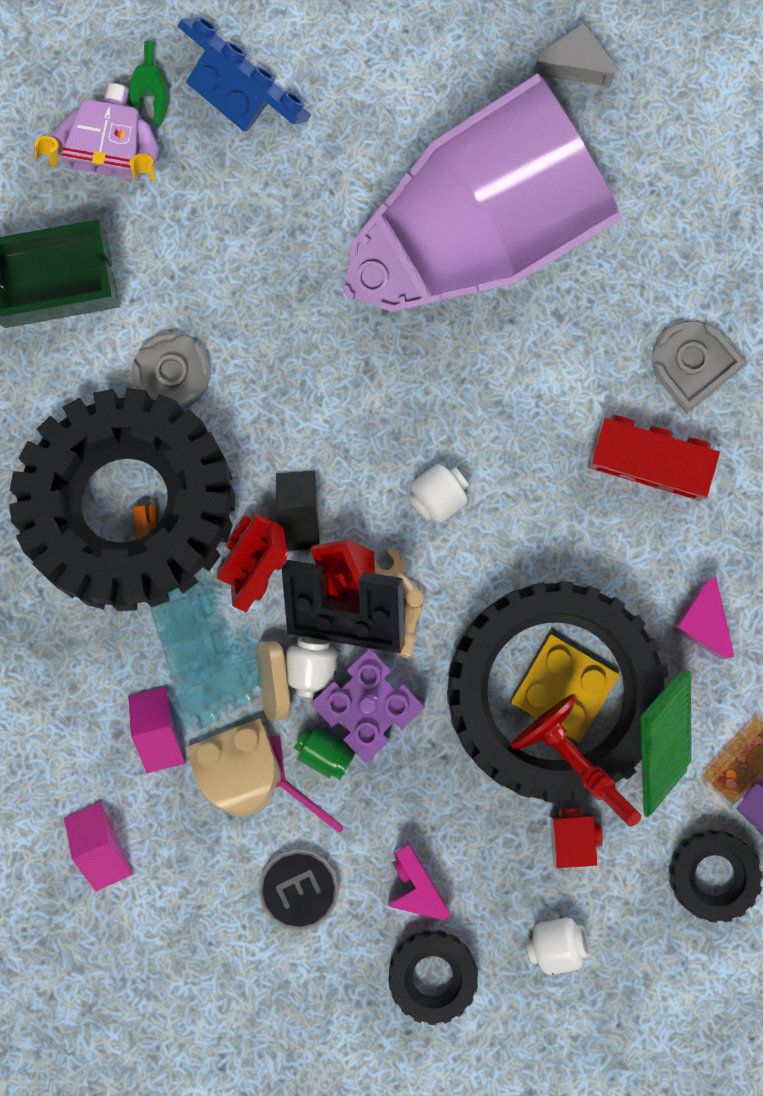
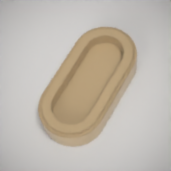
M276 640L263 641L257 647V666L263 709L269 721L283 720L288 717L291 709L284 651Z

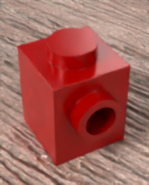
M583 807L559 808V815L550 816L553 865L556 868L598 866L596 847L603 846L601 823H594V816L590 813L583 814Z

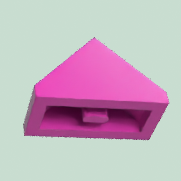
M713 578L702 581L672 629L719 659L735 657L717 579Z
M167 686L128 696L131 737L146 773L186 764Z
M101 801L64 818L71 858L95 892L133 875Z

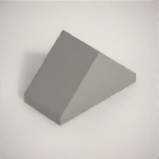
M582 23L538 54L534 74L538 73L541 76L610 87L615 75L616 66L586 25Z

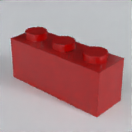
M612 415L611 419L604 418L600 423L587 468L697 501H702L708 497L720 451L710 449L711 443L697 438H688L687 442L672 438L673 432L660 427L651 426L649 431L634 426V420L618 415Z

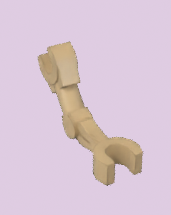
M390 548L386 553L392 559L393 567L389 570H383L375 561V574L403 578V598L406 602L404 607L405 645L401 653H396L395 656L411 659L416 637V624L421 615L424 596L406 577L407 571L398 552Z

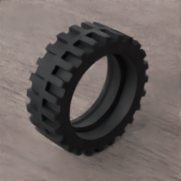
M560 581L547 584L542 582L514 590L481 612L472 621L456 646V651L449 667L447 703L449 704L453 728L464 750L477 766L495 782L516 792L518 795L558 803L559 800L583 801L587 800V796L593 795L582 785V777L566 760L537 758L520 749H513L510 746L511 742L506 739L497 727L490 711L488 680L497 655L514 636L539 624L566 623L589 631L610 649L620 667L624 683V701L619 719L607 738L597 747L583 755L593 766L602 768L615 783L623 778L627 780L637 772L634 768L642 760L640 716L665 689L664 678L669 677L667 665H661L657 653L661 648L656 638L651 639L643 628L646 623L639 615L633 616L624 608L625 603L617 597L610 598L600 593L601 589L592 586L573 585V582Z

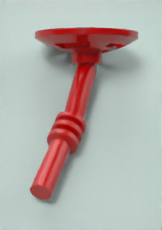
M571 694L557 703L512 741L510 746L513 749L525 748L542 740L548 747L553 745L582 777V785L597 800H604L629 827L635 826L641 820V814L615 788V781L602 768L593 766L566 737L567 730L562 724L574 708L577 700L575 694Z

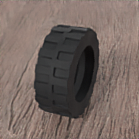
M706 830V832L692 834L691 838L683 840L680 843V848L674 851L672 864L669 865L670 886L678 902L694 916L717 923V921L730 922L735 917L740 918L745 915V911L755 905V899L762 890L760 884L761 879H763V871L759 868L761 863L758 857L753 854V849L740 838L724 831ZM714 855L726 858L731 863L735 873L732 887L726 893L718 896L704 893L698 887L695 879L698 864L704 858Z
M423 930L421 933L412 934L397 947L390 961L389 989L395 1004L400 1006L401 1012L406 1016L413 1017L414 1021L419 1023L421 1021L427 1022L428 1025H436V1023L440 1022L446 1024L451 1022V1019L456 1016L459 1018L465 1013V1008L472 1004L474 993L477 992L478 971L469 948L453 934H447L442 930ZM430 956L444 959L453 971V981L450 988L444 994L435 997L422 994L413 982L415 966L419 961Z

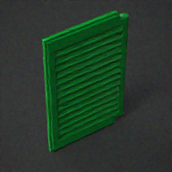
M689 670L679 672L640 716L643 812L645 817L652 815L687 772V767L692 761L691 672Z

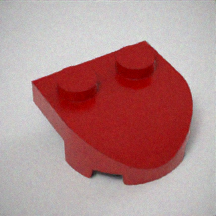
M255 512L252 513L251 518L244 516L234 528L226 543V547L230 549V554L224 564L218 566L217 579L231 585L232 607L246 613L254 600L259 601L264 596L268 587V579L274 570L278 571L283 567L289 552L288 548H286L284 528L280 524Z

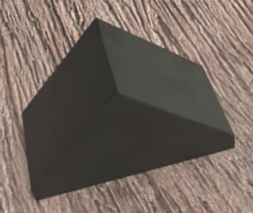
M315 471L276 473L277 522L284 528L286 548L289 551L311 550L312 546L320 544Z

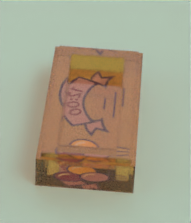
M756 718L702 775L733 806L763 775V723Z

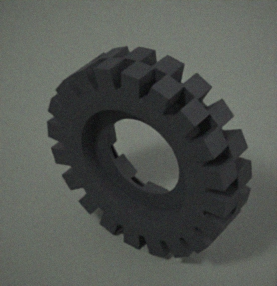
M131 388L126 389L124 398H118L113 389L94 392V404L86 406L81 398H78L63 406L62 408L67 417L59 423L50 415L36 429L43 437L38 445L27 441L18 457L25 465L24 471H13L10 491L17 497L16 503L9 504L11 523L19 530L20 534L16 535V538L24 554L33 561L32 565L55 587L72 599L75 596L85 605L103 610L105 605H112L117 611H136L138 603L147 602L152 608L170 601L169 592L178 588L184 594L199 581L194 575L202 567L210 571L221 556L216 548L220 541L228 542L233 526L229 518L230 511H235V491L230 482L233 478L228 463L212 433L207 431L203 421L190 409H187L185 412L182 411L176 400L159 394L157 399L153 400L146 390ZM121 459H134L149 464L162 476L167 489V506L161 521L147 535L129 542L108 541L96 535L85 522L81 508L83 490L90 477L102 466Z

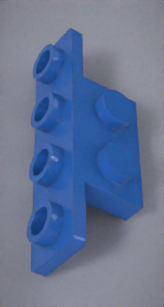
M202 17L180 20L177 25L178 28L205 50L186 83L243 132L251 128L267 103L294 125L308 121L311 114L303 108L304 102L292 92H284L274 83L275 78L270 72L262 67H255L245 59L246 53L239 46L229 41L225 42L216 34V27L211 22Z

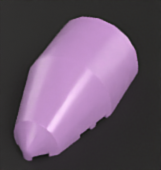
M538 73L429 144L423 155L411 170L405 174L399 185L387 200L381 204L351 242L350 260L346 284L344 285V292L349 298L394 312L488 289L513 285L622 219L621 211L584 142L559 101Z

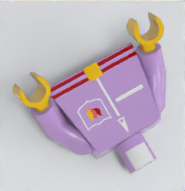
M108 83L103 102L89 99L83 100L80 108L73 110L49 136H41L35 140L34 159L38 160L42 155H49V165L56 166L58 164V154L62 152L61 158L70 169L133 181H140L141 173H148L149 180L155 181L154 166L159 148L150 125L142 120L137 109L126 106L129 89L119 84Z

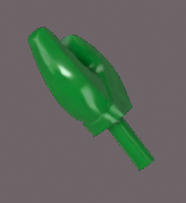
M147 40L144 41V65L137 66L131 75L128 98L130 106L137 109L141 115L142 99L146 96L154 97V124L156 127H160L168 108V87L160 68L153 65L154 42Z

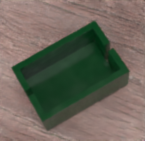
M99 219L0 237V286H4V290L0 287L1 326L10 328L120 308L114 273L110 269L113 265L108 236Z

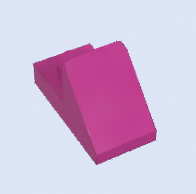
M409 841L395 849L398 859L392 863L402 881L406 883L411 880L413 886L388 900V906L441 920L449 918L451 914Z

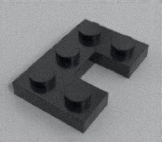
M293 560L285 562L281 569L287 634L401 653L405 645L403 578L363 572L358 581L360 604L328 599L326 569L324 565Z

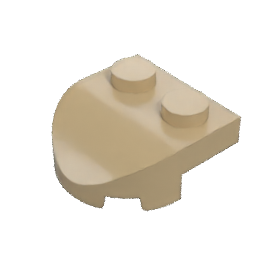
M261 718L186 747L198 787L215 808L230 813L233 816H247L262 810L271 802L270 796L273 794L277 783L281 782V767L275 757L265 724Z

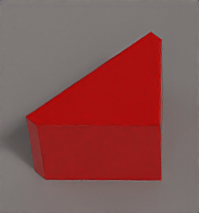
M349 539L312 546L311 553L316 564L325 566L327 590L331 599L360 604L358 581L363 572L375 574L374 551Z

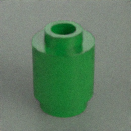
M318 725L315 726L313 731L305 728L294 746V749L300 752L296 760L327 778H330L332 775L341 780L356 754L355 751L348 748L349 745L344 740Z

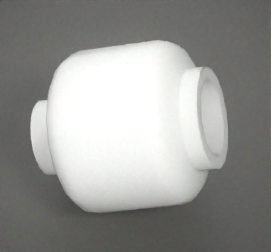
M436 464L412 482L411 491L413 494L408 498L426 522L432 519L436 523H442L467 504V496L464 490L469 487V484L456 467L449 471L445 466Z
M303 636L298 638L297 643L287 648L285 662L288 685L297 689V695L316 698L320 695L321 691H324L334 681L336 682L338 653L333 647L329 646V641Z
M571 918L538 923L534 927L533 939L527 940V951L531 963H538L546 975L579 970L583 966L584 958L590 955L588 938L583 925L577 926Z

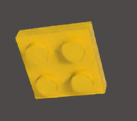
M550 634L510 703L538 719L569 695L575 694L577 700L574 708L562 725L567 730L565 735L580 744L620 675Z

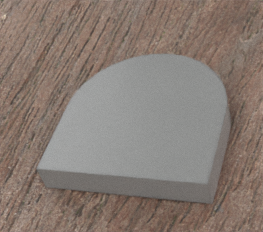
M680 321L671 325L658 338L656 346H654L655 349H653L654 353L652 354V366L654 363L653 370L656 378L686 414L748 364L719 329L709 323L698 321Z

